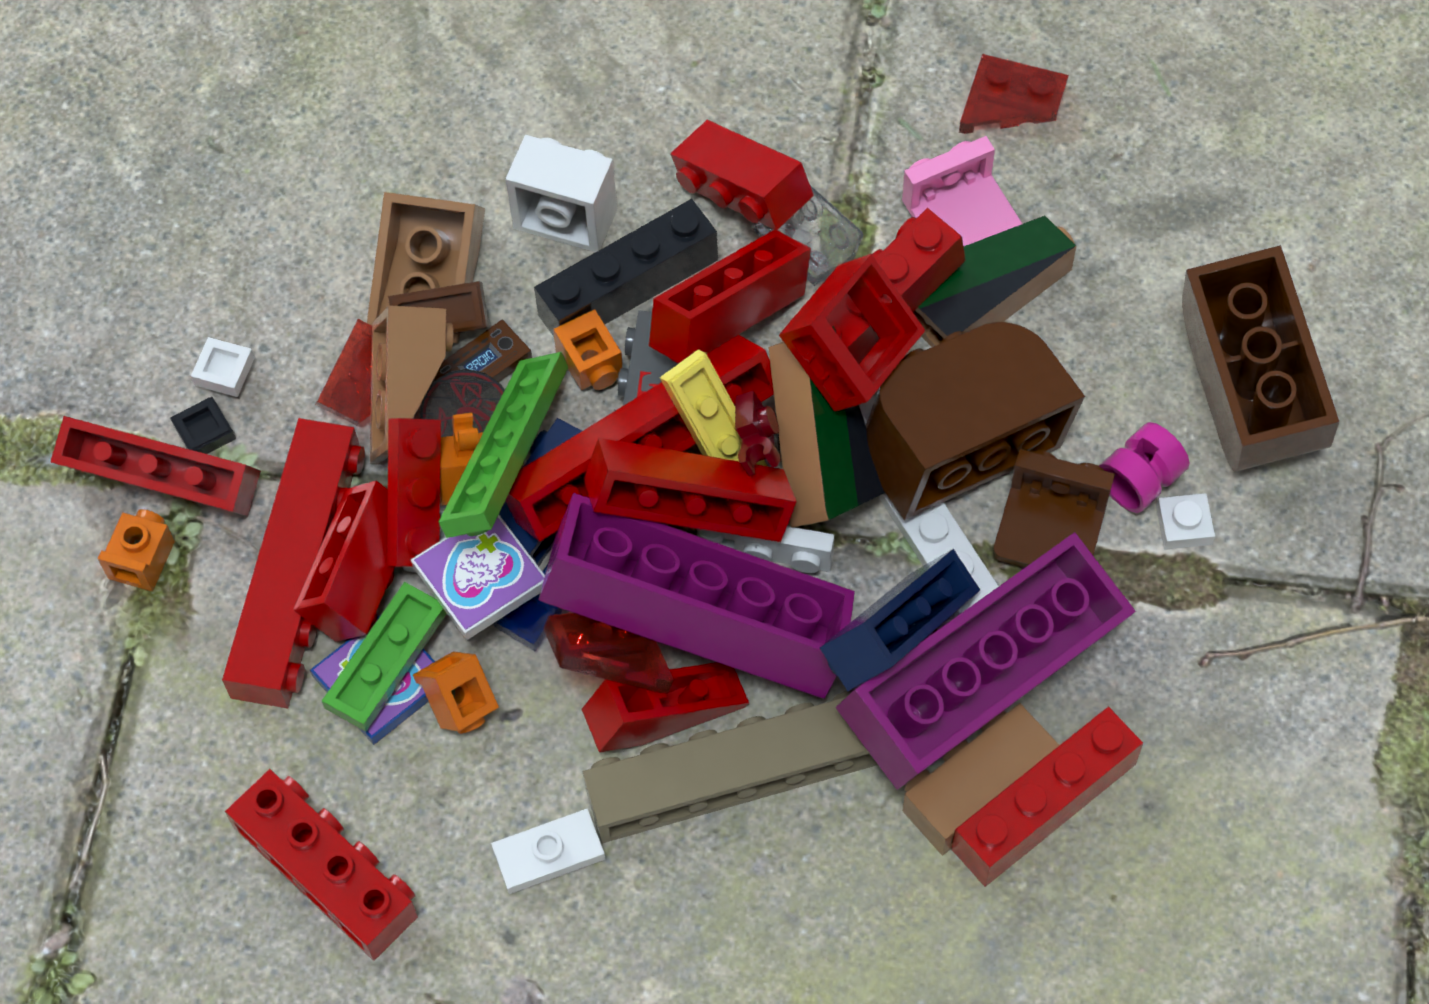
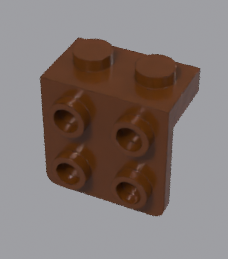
M1019 449L1010 492L993 548L994 557L1002 562L1027 567L1074 532L1092 555H1094L1115 474L1104 471L1100 466L1092 463L1076 464L1057 459L1053 454L1046 451L1034 450L1030 452Z

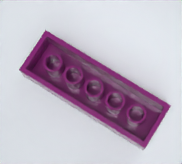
M573 493L555 536L539 601L825 699L837 675L830 669L820 647L851 622L855 591L658 522L593 512L590 498Z
M1074 532L920 642L893 667L860 685L835 708L898 790L1116 628L1136 611Z

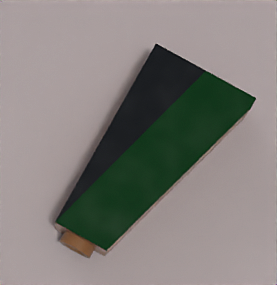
M1044 215L963 246L966 261L913 311L925 329L921 337L931 347H934L954 332L962 331L966 333L988 323L1004 322L1072 270L1076 251L1073 238L1063 227L1055 226Z
M784 342L768 347L776 416L779 425L782 466L797 501L789 520L791 527L828 521L884 494L885 492L869 451L867 428L860 406L856 405L834 411Z

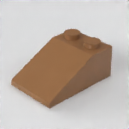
M384 192L366 324L367 331H372V323L389 305L388 296L473 282L480 251L485 208L476 204ZM460 333L453 334V343L459 342Z
M388 305L372 323L370 464H380L388 457V419H413L446 356V352H451L453 325L452 323H446V309Z

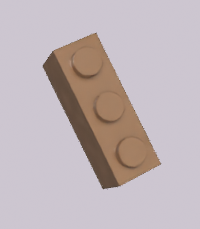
M1021 703L1007 713L1005 711L1001 712L981 727L983 732L970 743L965 739L946 753L943 757L945 762L932 773L926 769L906 785L903 813L942 856L951 850L954 832L958 826L1059 746Z

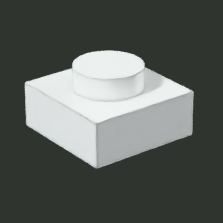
M208 337L191 374L194 386L238 397L255 359L251 348Z
M1206 493L1158 498L1156 509L1164 550L1213 544L1215 533Z

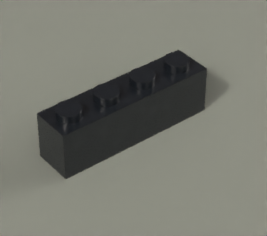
M691 198L536 285L534 292L538 316L553 337L554 328L594 309L605 325L718 261L717 230Z

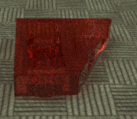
M982 54L960 120L959 133H973L974 126L999 123L1000 129L1017 127L1025 122L1038 124L1056 121L1069 75Z
M360 319L355 322L315 405L356 426L371 416L372 325Z
M576 613L550 615L547 617L543 629L560 668L658 693L669 692L674 679L656 641Z

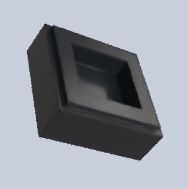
M212 396L170 417L186 449L208 454L236 439L233 430Z

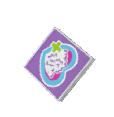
M498 515L492 529L481 535L468 536L465 534L444 538L411 559L414 570L466 640L541 592L545 577L544 573L500 515Z

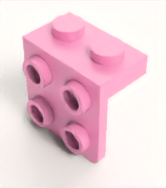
M987 136L972 142H961L949 152L932 159H921L911 165L909 169L904 170L902 201L911 216L917 218L928 207L962 236L963 246L1022 224L992 176L995 149Z

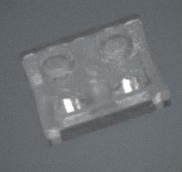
M811 186L814 196L784 223L778 231L811 248L807 280L816 286L825 281L838 265L854 260L863 238V232ZM759 222L753 223L751 227L760 237L774 230Z

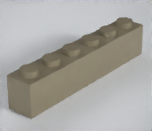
M855 689L844 691L836 695L833 701L814 706L812 703L797 704L786 710L785 714L765 719L763 716L751 717L740 722L737 728L717 733L716 730L701 731L692 735L687 742L669 746L665 743L651 745L643 749L640 755L620 760L618 757H609L597 761L591 766V769L582 772L601 844L877 766L876 761L835 708Z

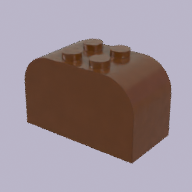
M1281 245L1187 269L1182 294V309L1186 332L1218 437L1232 470L1236 472L1330 448L1339 425V419Z
M1007 322L988 323L966 333L962 331L954 332L947 336L940 344L927 350L915 349L904 356L879 387L866 423L869 451L882 488L903 519L911 518L1014 470L1019 449L1030 452L1042 450L1049 453L1060 449L1085 395L1047 344L1037 334L1017 324Z

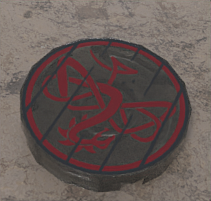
M470 369L450 371L432 382L421 402L418 419L441 420V437L453 436V415L472 413L473 429L477 428L478 433L484 432L505 389L501 383L484 372Z

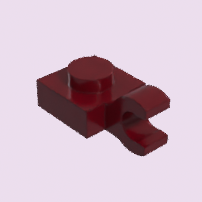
M754 390L736 396L735 430L742 439L741 449L738 453L739 462L749 476L754 475L755 464L764 459L768 460L772 468L777 467L780 463V454L774 446V435L779 433V425L774 411L770 406L764 407Z

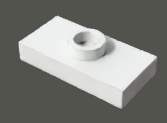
M588 808L491 843L509 894L605 860V854Z

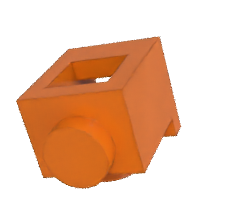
M595 309L553 329L555 352H562L568 365V370L581 390L593 386L595 390H602L617 380L618 373L622 368V352Z
M145 509L138 510L136 516L122 512L106 550H101L97 558L108 579L153 592L175 542L168 525L164 524L165 520L163 517Z
M453 651L413 674L416 684H421L438 724L442 729L457 731L460 734L470 732L484 724V716L499 708L476 654ZM454 689H455V698L453 697V694H452V692H451V691L454 690Z

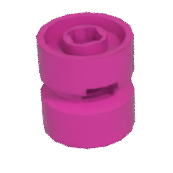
M1148 422L1126 440L1125 448L1116 449L1099 466L1104 471L1115 474L1110 492L1111 498L1128 511L1139 513L1161 494L1162 487H1168L1189 468L1190 462L1184 447L1173 434L1156 423Z

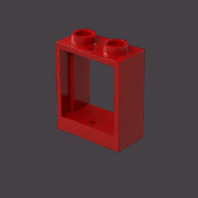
M872 254L838 265L782 330L779 336L832 409L838 411L868 402L925 332V329L887 277L884 270ZM847 293L880 338L859 364L826 319Z

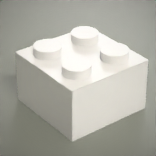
M525 135L505 179L513 229L592 252L599 251L617 211L613 159L607 158L594 150L582 151L562 145L551 138L540 139Z

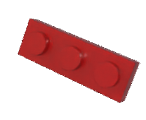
M388 419L387 566L413 567L411 559L440 541L441 420Z

